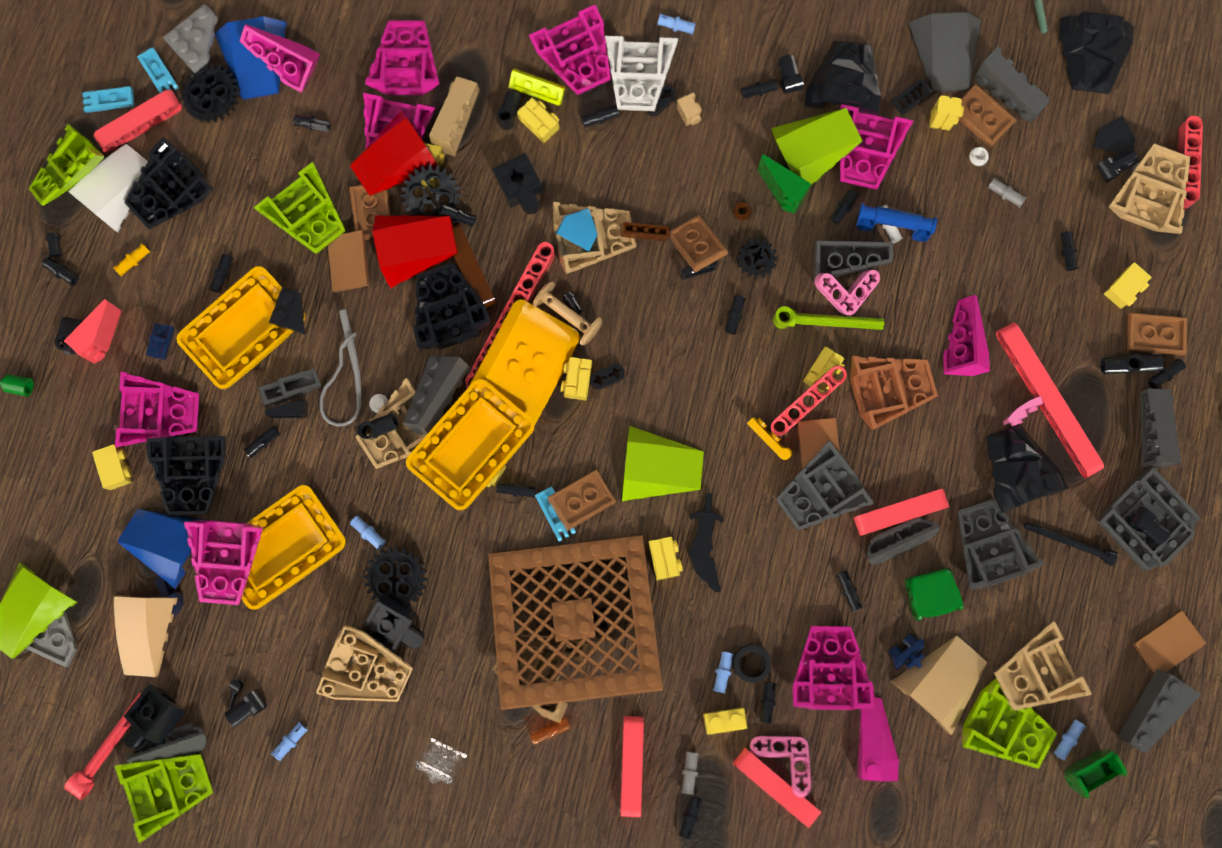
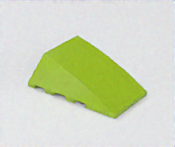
M846 108L771 128L790 171L808 181L811 185L817 182L825 172L833 168L841 158H844L862 142Z
M69 124L65 128L67 133L64 138L60 137L56 143L58 145L57 150L54 154L50 153L46 160L49 163L46 168L40 169L29 187L31 193L43 206L72 188L104 158L103 154L91 141Z
M311 162L298 172L300 178L273 199H270L268 196L253 208L317 254L343 234L345 228L314 163Z
M629 426L622 502L701 490L704 451Z
M19 562L0 602V650L14 659L34 641V638L40 632L46 631L49 624L55 619H59L64 614L63 612L68 607L74 606L77 601L36 576L34 571Z
M996 678L981 690L963 724L962 747L1039 769L1057 733L1040 715L1031 709L1032 707L1012 710Z
M201 754L115 765L120 785H124L135 820L133 826L139 843L213 793Z

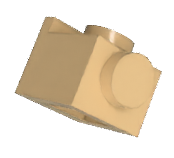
M694 92L677 100V109L686 126L690 124L695 125L702 120L700 117L702 110L699 103L695 102Z

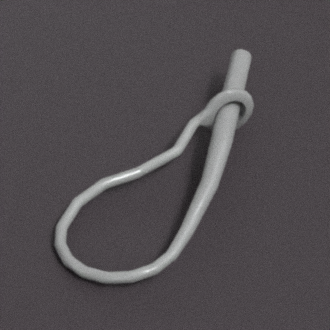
M346 310L339 311L345 340L339 348V366L333 377L323 387L319 398L320 413L323 419L336 427L352 423L358 417L361 409V377L354 344L357 334L351 332ZM347 346L355 377L357 409L355 415L350 420L344 423H336L325 415L323 398L327 388L335 381L343 366V349Z

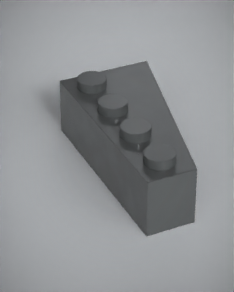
M997 46L982 63L974 78L978 84L990 90L993 96L1005 102L1008 108L1020 114L1023 120L1032 123L1048 105L1050 100L1034 83H1028L1027 76L1022 71L1017 72L1013 68L1014 62L1010 58L1005 59L1000 54L1002 50Z
M816 241L814 244L813 282L819 273H828L836 277L889 265L893 262V242Z
M430 356L403 424L416 434L427 435L443 417L444 408L451 404L453 401L452 395L457 388L460 389L464 383L462 381L465 374H469L472 368L460 357Z
M1146 389L1140 392L1142 468L1166 469L1180 464L1181 459L1173 408L1174 399L1171 389Z
M1157 669L1117 738L1132 748L1146 754L1201 694L1173 675Z

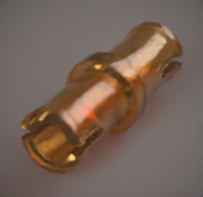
M565 717L560 723L555 722L551 725L548 723L545 725V728L529 735L535 746L549 738L552 740L555 738L554 736L571 728Z

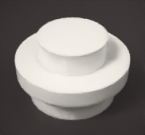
M982 147L974 148L969 155L971 163L976 166L984 165L989 157L987 150Z
M382 394L374 395L369 403L371 410L378 413V410L387 403L388 399Z

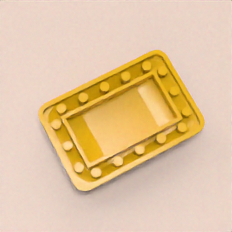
M258 266L251 269L177 335L179 346L219 389H227L236 383L294 332L269 323L282 287L263 267Z
M518 300L511 306L470 385L478 379L487 381L529 416L535 425L564 372L565 362H569V357L572 356L579 342V333L576 329L543 310L534 307L527 301Z
M483 379L475 380L406 459V466L453 508L465 510L533 433L534 421Z
M301 485L247 522L262 527L263 531L242 595L243 602L252 610L263 607L319 568L345 547L346 539L309 486Z

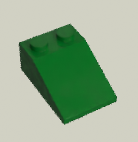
M763 154L758 167L759 174L781 208L788 213L792 212L795 214L806 198L811 183Z

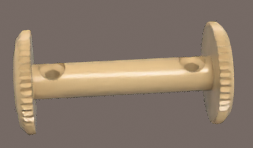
M554 282L547 283L539 291L532 305L540 308L545 303L584 333L580 341L581 345L588 344L600 329L602 318L598 317L590 324L551 294L555 287Z

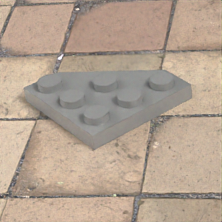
M206 4L163 37L166 43L194 73L209 62V48L212 46L214 39L213 29L214 25H217L218 20Z
M65 610L59 619H55L49 624L48 629L43 633L40 632L25 649L64 667H69L78 648Z

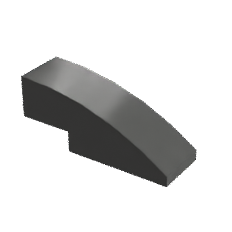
M314 368L280 378L277 382L260 386L258 393L265 409L321 387Z

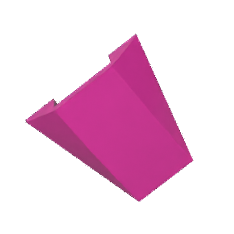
M388 21L381 39L380 48L376 52L375 61L370 67L369 77L366 78V85L386 95H424L439 85L425 21Z
M363 93L365 104V149L401 110L420 138H422L436 108L420 104L413 106L384 100L381 96Z
M840 104V109H847L862 139V142L840 159V182L877 190L913 120L894 117L892 120L871 114L859 113V108Z
M121 371L119 390L122 392L119 428H116L115 448L147 442V438H167L197 432L200 394Z
M214 520L184 522L189 537L187 538L188 545L191 547L193 557L191 560L196 573L195 581L199 602L240 605L263 528L250 523Z

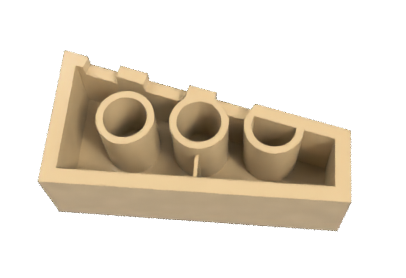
M456 76L455 81L450 85L449 94L429 135L432 145L441 146L443 153L452 156L456 155L479 93L476 82Z

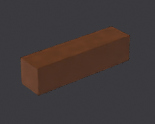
M623 222L620 226V237L666 241L669 238V226Z

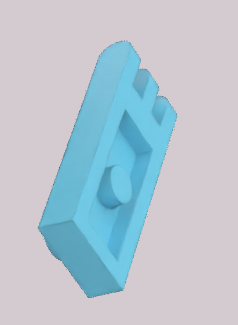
M153 47L137 56L160 93L164 91V88L171 90L169 86L171 84L174 89L179 88Z
M131 86L82 93L83 98H85L83 105H86L83 107L84 112L134 106V94Z
M550 487L536 494L535 497L560 542L562 541L560 532H563L566 538L569 535L547 499L555 493L553 487ZM574 528L570 530L572 534L576 533Z

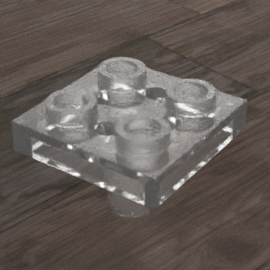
M431 738L414 767L429 774L428 780L432 783H438L441 780L451 785L467 755Z

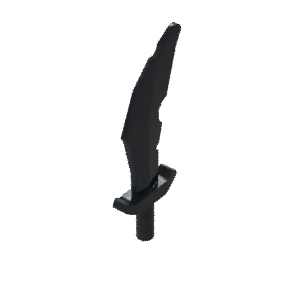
M705 493L703 512L698 511L689 516L690 520L694 518L699 519L698 530L692 547L689 549V555L694 571L702 581H707L713 591L720 592L721 588L718 583L715 561L710 558V552L713 549L710 537L712 536L714 520L722 523L724 519L717 513H711L713 494Z

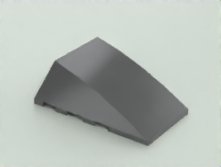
M968 12L932 13L908 23L932 92L969 90L981 20Z
M830 440L776 498L797 530L874 504L860 479Z
M995 499L957 511L970 590L987 588L1020 577L1044 565V562L1033 552L1034 549L1030 544H1027L1023 539L1020 531L1010 522V518L1006 513H1001Z

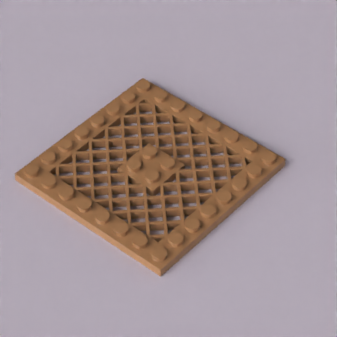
M643 535L488 554L501 710L663 690ZM612 560L608 565H605L603 562H601ZM616 562L623 566L618 574L611 569ZM585 563H592L588 568L583 565ZM597 564L604 569L599 576L592 572V569ZM572 565V567L569 570L563 567ZM553 567L549 573L543 569ZM577 567L585 571L580 578L572 574ZM558 569L565 573L560 581L553 576ZM527 570H533L530 575H528L525 572ZM539 571L546 576L541 583L534 579V576ZM626 571L628 572L629 582L622 577ZM607 572L615 577L610 584L603 580ZM519 574L527 578L521 586L514 581ZM588 574L595 579L590 587L583 582ZM568 577L576 581L571 589L563 584ZM549 579L557 584L552 591L544 587ZM618 580L626 585L621 592L613 588ZM530 581L537 586L531 594L524 589ZM598 583L606 587L601 595L593 590ZM511 584L517 588L516 592L513 595ZM579 585L587 590L582 597L574 593ZM560 587L567 592L562 600L554 595ZM629 588L631 601L624 596V594L629 590ZM540 590L548 594L542 602L535 597ZM609 591L617 595L612 603L604 598ZM521 592L528 596L523 604L516 600ZM590 593L598 598L593 605L591 598L586 599ZM570 596H573L575 599H577V600L567 601ZM551 598L557 601L552 603V610L546 606ZM620 599L628 604L623 612L616 607ZM532 600L539 605L533 613L526 608ZM601 601L608 606L603 614L595 609ZM513 603L519 607L515 614L513 612ZM631 608L633 619L626 615ZM542 609L550 613L544 621L537 617ZM611 610L620 615L615 622L607 618ZM523 611L530 616L525 623L517 619ZM593 612L600 617L595 624L593 619ZM552 618L554 621V629L548 625L549 621ZM623 618L631 623L625 631L618 626ZM533 619L541 624L535 632L528 627ZM603 620L611 625L606 633L598 628ZM514 621L521 626L516 634ZM544 627L551 632L546 641L539 636ZM633 627L635 628L636 639L628 634ZM614 629L622 634L616 642L609 637ZM524 630L532 635L526 643L518 638ZM595 631L602 636L597 644L590 640L596 639ZM554 637L556 643H561L557 649L549 644ZM625 637L633 642L628 650L620 645ZM535 638L543 643L537 652L530 647ZM605 640L613 645L608 653L600 648ZM516 641L523 646L518 653ZM572 641H581L577 646L571 643ZM585 642L593 647L588 655L580 650ZM566 644L573 649L568 658L560 653ZM636 646L638 658L631 654ZM546 647L554 652L548 660L540 655ZM616 648L624 653L619 661L611 656ZM526 649L534 654L528 662L520 657ZM596 651L604 655L599 664L591 659ZM577 653L585 658L579 666L571 661ZM557 655L564 660L559 669L551 664ZM627 657L636 662L630 670L622 665ZM537 658L545 663L539 671L531 666ZM608 659L615 664L610 673L602 667ZM518 661L525 665L520 672L518 670ZM587 662L596 667L590 675L582 670ZM568 664L576 669L570 677L562 672ZM548 666L555 671L550 680L542 675ZM639 666L640 671L634 672L636 668ZM618 668H620V669H622L624 672H626V673L614 674V673L618 670ZM528 669L536 674L530 682L522 677ZM599 670L605 674L603 676H595ZM578 673H581L584 677H586L574 679ZM559 675L565 679L562 681H555V679ZM539 677L546 682L534 684ZM519 680L522 681L525 685L520 686Z

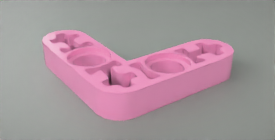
M866 269L849 290L846 291L831 274L819 273L815 278V286L841 314L853 315L880 281V275L876 270ZM858 287L862 289V294L860 297L856 296V290ZM838 289L839 297L834 299L833 292ZM844 303H849V304H848V307H849L848 310H846V309H847V306H846Z
M758 736L753 738L750 743V752L754 756L790 757L792 791L798 797L807 796L811 789L808 742L802 737ZM768 742H770V748H769L770 751H767V750H768V747H767ZM776 742L784 745L785 749L782 752L774 749L773 745ZM757 743H760V745L763 746L761 751H758L757 747H754ZM788 743H790L791 747L790 752L787 751ZM797 743H800V746L804 747L801 751H798V749L795 748ZM795 763H804L806 769L803 772L797 771L794 766ZM799 777H803L802 784L806 786L804 791H800V788L796 787L800 782Z

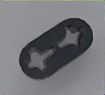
M668 85L662 87L657 102V110L646 111L649 116H658L674 101L675 90L673 87ZM664 92H665L666 94H667V93H670V98H669L668 96H666V97L662 100V98H663V96H664Z
M615 364L593 373L590 378L591 386L595 390H602L621 382L625 376L624 368ZM614 369L621 371L619 378H616V376L609 377V375L613 374ZM599 376L600 379L606 377L607 379L602 381V385H599L598 383L594 384L596 381L595 377Z

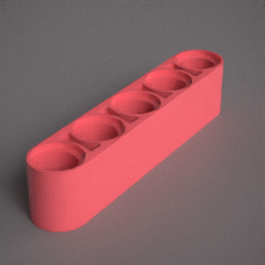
M172 90L163 91L98 129L94 133V137L103 152H111L175 115L182 109V105Z
M1198 116L1187 118L1179 126L1177 152L1189 156L1191 162L1188 179L1191 182H1186L1185 191H1187L1186 195L1190 200L1184 199L1183 209L1193 205L1200 197L1203 122Z
M835 365L773 420L771 423L772 432L778 436L788 432L844 382L847 376L846 369L841 365ZM835 369L843 371L844 375L841 379H835L832 376V372ZM821 382L827 383L829 386L828 391L820 392L818 384ZM806 395L814 398L812 405L804 403L803 398ZM792 408L798 409L800 412L799 417L792 418L789 415V410ZM782 421L785 424V429L782 431L777 430L775 423Z
M939 489L856 516L854 521L859 535L862 536L946 509L950 506L944 490Z
M624 716L621 791L622 817H641L643 716Z
M746 748L733 761L732 764L808 828L821 814V811L804 797L796 796L789 784Z

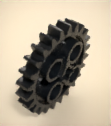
M212 64L211 69L205 65L204 70L199 69L197 74L192 71L193 77H187L189 83H183L186 87L185 90H181L185 95L181 97L185 102L183 106L194 119H198L200 122L205 120L210 124L212 119L217 123L218 118L223 121V115L230 116L229 110L235 111L233 104H239L235 100L241 97L238 93L241 90L238 86L239 82L232 72L227 68L224 69L221 65L217 68Z
M429 164L428 169L421 165V171L414 168V175L410 172L408 173L410 180L404 179V183L407 186H401V189L405 192L401 193L400 197L406 198L401 202L402 205H408L405 208V212L411 210L410 216H442L438 215V208L430 196L427 197L428 192L421 183L422 180L425 181L430 192L434 193L435 200L439 205L444 203L456 208L455 204H461V200L457 199V197L462 196L461 192H457L461 187L460 185H454L458 181L457 178L451 179L453 173L446 174L445 167L440 171L438 164L435 169H432L431 164ZM437 178L439 184L432 186L429 184V180ZM417 187L423 190V193L419 196L413 193V190ZM447 194L449 196L448 201H440V195ZM425 204H431L433 206V209L431 211H425L423 209V206Z
M391 546L388 547L387 553L383 549L380 550L381 556L374 554L373 557L376 561H368L371 567H366L365 570L369 574L363 576V578L369 579L364 586H370L371 589L367 591V594L373 592L374 595L371 600L379 599L384 594L403 606L406 603L410 607L412 605L411 600L417 602L418 598L416 595L422 596L423 592L420 589L427 587L422 582L428 580L427 577H423L427 570L421 569L425 563L417 562L420 556L414 558V551L408 554L407 547L400 551L399 546H396L394 551ZM395 561H398L397 572H396ZM383 563H388L391 566L390 572H385L382 569ZM402 564L410 566V573L402 571ZM395 573L397 577H400V579L396 582L397 595L393 594L395 587V579L392 578V576L395 575ZM383 582L389 584V592L382 590L381 584ZM405 583L409 586L410 590L408 593L401 590V584Z

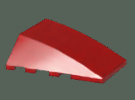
M401 110L354 160L350 167L368 195L372 196L393 188L394 185L399 183L404 184V179L410 180L409 172L413 175L415 174L414 168L421 171V165L428 169L429 164H431L432 169H435L438 163Z
M375 215L372 232L379 267L391 289L397 286V284L409 280L412 276L426 271L429 267L458 254L450 216Z

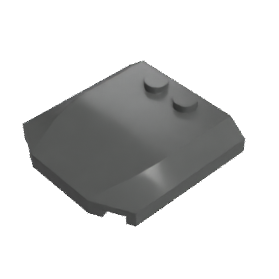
M1150 467L1139 474L1099 515L1097 522L1143 571H1149L1152 568L1167 565L1194 537V526L1196 521H1199L1200 516L1154 467ZM1140 507L1151 511L1156 516L1155 519L1171 532L1169 539L1162 545H1157L1144 533L1136 531L1128 524Z

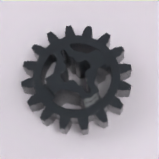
M756 238L755 242L749 239L748 245L743 242L742 248H739L737 252L740 255L736 257V260L740 261L737 267H743L741 273L748 272L747 277L750 278L751 275H754L755 279L758 278V275L765 278V273L770 275L772 273L771 268L775 269L776 264L774 262L778 259V257L773 256L776 254V249L771 250L773 244L766 245V239L759 242V238ZM760 253L758 261L754 264V258Z

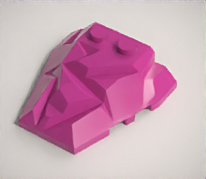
M596 5L578 12V17L548 31L546 28H543L529 35L536 53L577 95L611 80L606 52V39L604 37V24Z
M811 626L792 686L793 707L808 708L810 710L874 708V687L868 678L865 663L862 662L859 654L860 650L851 627Z

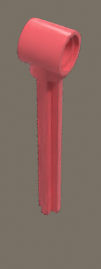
M141 693L138 694L133 703L137 700ZM124 715L84 770L75 772L66 782L64 788L78 799H84L94 786L93 776L131 724L124 718Z

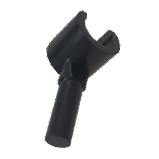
M237 678L233 679L228 686L233 690L228 704L230 708L233 707L236 696L244 686Z

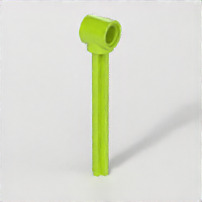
M783 306L778 308L774 314L773 323L780 329H785L788 326L794 327L795 324L883 330L884 319L796 313V310ZM785 314L788 321L780 320L779 315Z

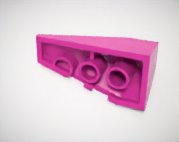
M247 24L244 26L240 42L253 55L261 58L268 65L267 68L270 71L273 70L278 74L284 84L302 93L315 70L320 57L319 53L302 44Z
M972 295L957 302L953 317V330L948 336V340H950L948 349L944 351L943 355L944 374L975 376L990 371L989 351L976 295Z
M874 698V708L860 709L857 778L870 781H898L899 759L882 699Z

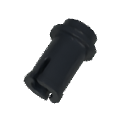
M55 232L47 233L45 241L48 242L49 257L62 256L59 242L61 237Z
M570 291L562 297L563 303H566L570 309L579 315L584 310L577 301L576 294Z

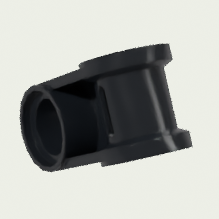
M63 317L61 319L59 331L55 339V346L68 355L76 353L64 340L84 320Z

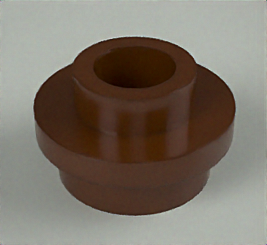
M739 202L734 206L733 215L736 219L744 221L751 216L752 210L749 204ZM743 209L745 214H740L739 210Z

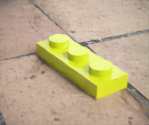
M514 68L508 88L560 106L566 87Z

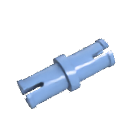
M660 13L658 26L671 28L675 32L679 30L693 35L695 23L681 20L680 17L674 18Z
M359 515L352 519L350 525L361 534L364 540L367 539L377 550H380L385 545L386 540L374 531L375 528L365 523Z
M721 652L718 669L716 668L715 672L717 676L713 691L726 693L728 677L732 673L730 668L734 654Z
M1074 720L1067 733L1062 735V741L1054 751V754L1060 759L1066 760L1073 746L1078 744L1077 739L1086 726L1078 720Z
M298 722L288 735L282 737V742L271 754L281 761L291 748L297 746V741L308 729Z

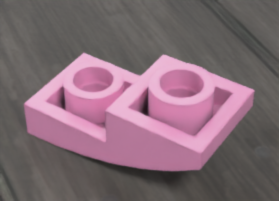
M1041 396L1015 409L1006 417L1003 424L1016 426L1023 423L1022 420L1028 417V413L1037 411V407L1043 404Z

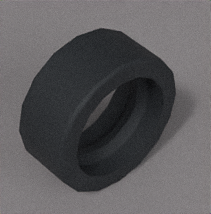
M746 645L735 653L733 668L740 679L756 683L768 675L771 669V659L764 648L758 645ZM756 652L762 657L763 668L758 674L748 675L741 669L740 660L745 653Z

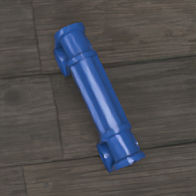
M861 203L856 228L863 231H871L875 224L879 223L913 230V240L925 242L935 232L937 217H922L921 214L881 206L870 207L865 206V203Z

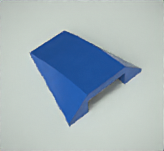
M257 17L226 23L214 35L230 72L235 75L236 80L239 82L238 86L241 88L239 93L242 100L279 94L281 77L273 70L270 71L267 68L268 65L261 58L253 55L240 42V38L246 24L285 38L284 33L287 23L268 17Z
M137 509L117 542L176 589L186 573L182 566L191 553V547H189L187 540L189 538L188 532L185 529L184 522L208 520Z

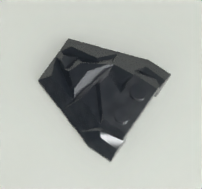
M1081 12L1079 16L1069 15L1060 18L1058 38L1059 42L1062 41L1064 48L1062 54L1067 60L1068 67L1066 69L1072 90L1109 94L1133 44L1134 26L1129 22H1125L1124 17Z
M834 40L807 87L804 107L823 109L824 102L860 106L859 113L878 115L881 94L871 44Z
M163 137L150 150L148 154L150 158L146 166H142L140 170L142 174L138 182H134L124 203L148 229H152L200 204L214 189L208 178L169 140Z
M452 262L417 275V308H415L414 313L416 315V325H414L413 331L419 349L447 348L477 337L480 334V330L485 329L491 323L485 304L476 295L475 291Z
M1021 424L986 436L989 460H992L993 470L990 472L991 477H994L995 481L993 494L1001 513L1018 508L1030 501L1069 489L1061 471Z
M226 436L147 438V459L154 469L155 481L158 480L161 488L160 494L168 515L209 514L226 457Z

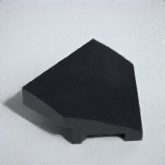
M1120 116L1112 122L1099 127L1092 147L1121 154L1131 148L1133 150L1136 138L1124 117Z

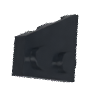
M282 287L269 323L305 335L302 294Z

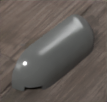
M919 517L875 536L867 548V558L870 564L885 562L924 544L938 533L939 525L935 521L932 522Z
M186 724L172 729L160 745L148 740L141 750H133L132 753H128L126 761L128 763L191 756L200 752L205 747L206 735L202 728L193 724Z

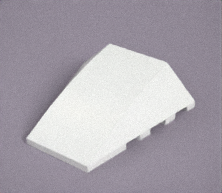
M605 36L617 109L655 111L678 38H660L659 43L625 42L623 36Z
M125 144L103 159L89 174L67 191L118 233L121 229L122 221L129 214V208L124 201L134 182H138L142 174L140 172L142 166L145 167L148 161Z

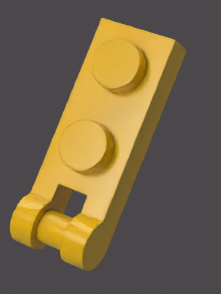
M754 417L747 423L781 459L787 460L792 456V450L789 447L784 448L779 443L780 438L765 428L767 425L761 418L756 419Z

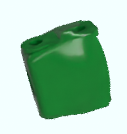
M950 568L905 579L909 605L915 621L922 620V617H935L955 610H963L960 591Z
M1107 749L1095 751L1067 767L1064 777L1072 790L1078 792L1081 797L1089 798V792L1118 775L1126 776L1128 774L1114 750Z

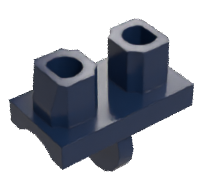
M154 323L152 334L148 338L150 341L146 356L166 360L175 329L173 326Z
M909 634L903 639V643L908 649L902 652L896 645L889 650V655L897 670L904 664H906L908 669L914 665L918 669L922 667L920 660L924 658V655L919 652L925 648V643L921 638L918 640L912 634Z

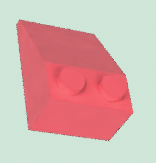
M104 299L64 342L79 356L96 364L105 357V353L109 350L121 310Z

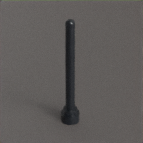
M1026 522L1024 524V528L1100 557V560L1107 565L1113 566L1117 559L1118 552L1112 549L1101 550L1033 523Z

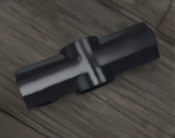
M1132 354L1122 357H1107L1101 359L1100 370L1103 375H1131L1141 372H1156L1163 370L1164 361L1161 354ZM1129 361L1134 363V368L1130 367Z

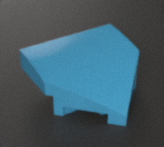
M589 208L566 214L555 232L587 251H590L598 235Z

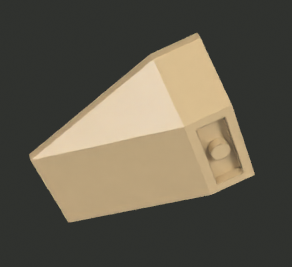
M344 625L327 659L316 693L338 700L398 702L413 667L364 631Z

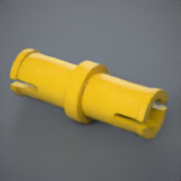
M141 243L132 253H127L125 255L126 258L113 268L122 277L133 266L136 267L138 262L150 251Z

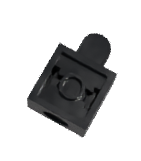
M526 153L492 169L494 177L510 208L520 204L526 214H535L539 210L540 204L537 195L543 193V187Z
M384 594L377 601L361 631L367 633L393 653L400 642L412 649H417L422 645L425 638L423 631L411 625L417 613Z
M149 684L124 715V718L133 726L124 738L125 745L138 751L142 749L148 740L160 745L185 711L165 690Z

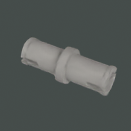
M996 178L993 179L988 189L1002 196L1003 200L1007 199L1019 208L1026 200V197L1014 191L1012 186L1008 187L996 180Z
M686 752L685 769L682 770L684 777L681 793L694 795L695 777L698 776V772H696L698 753Z

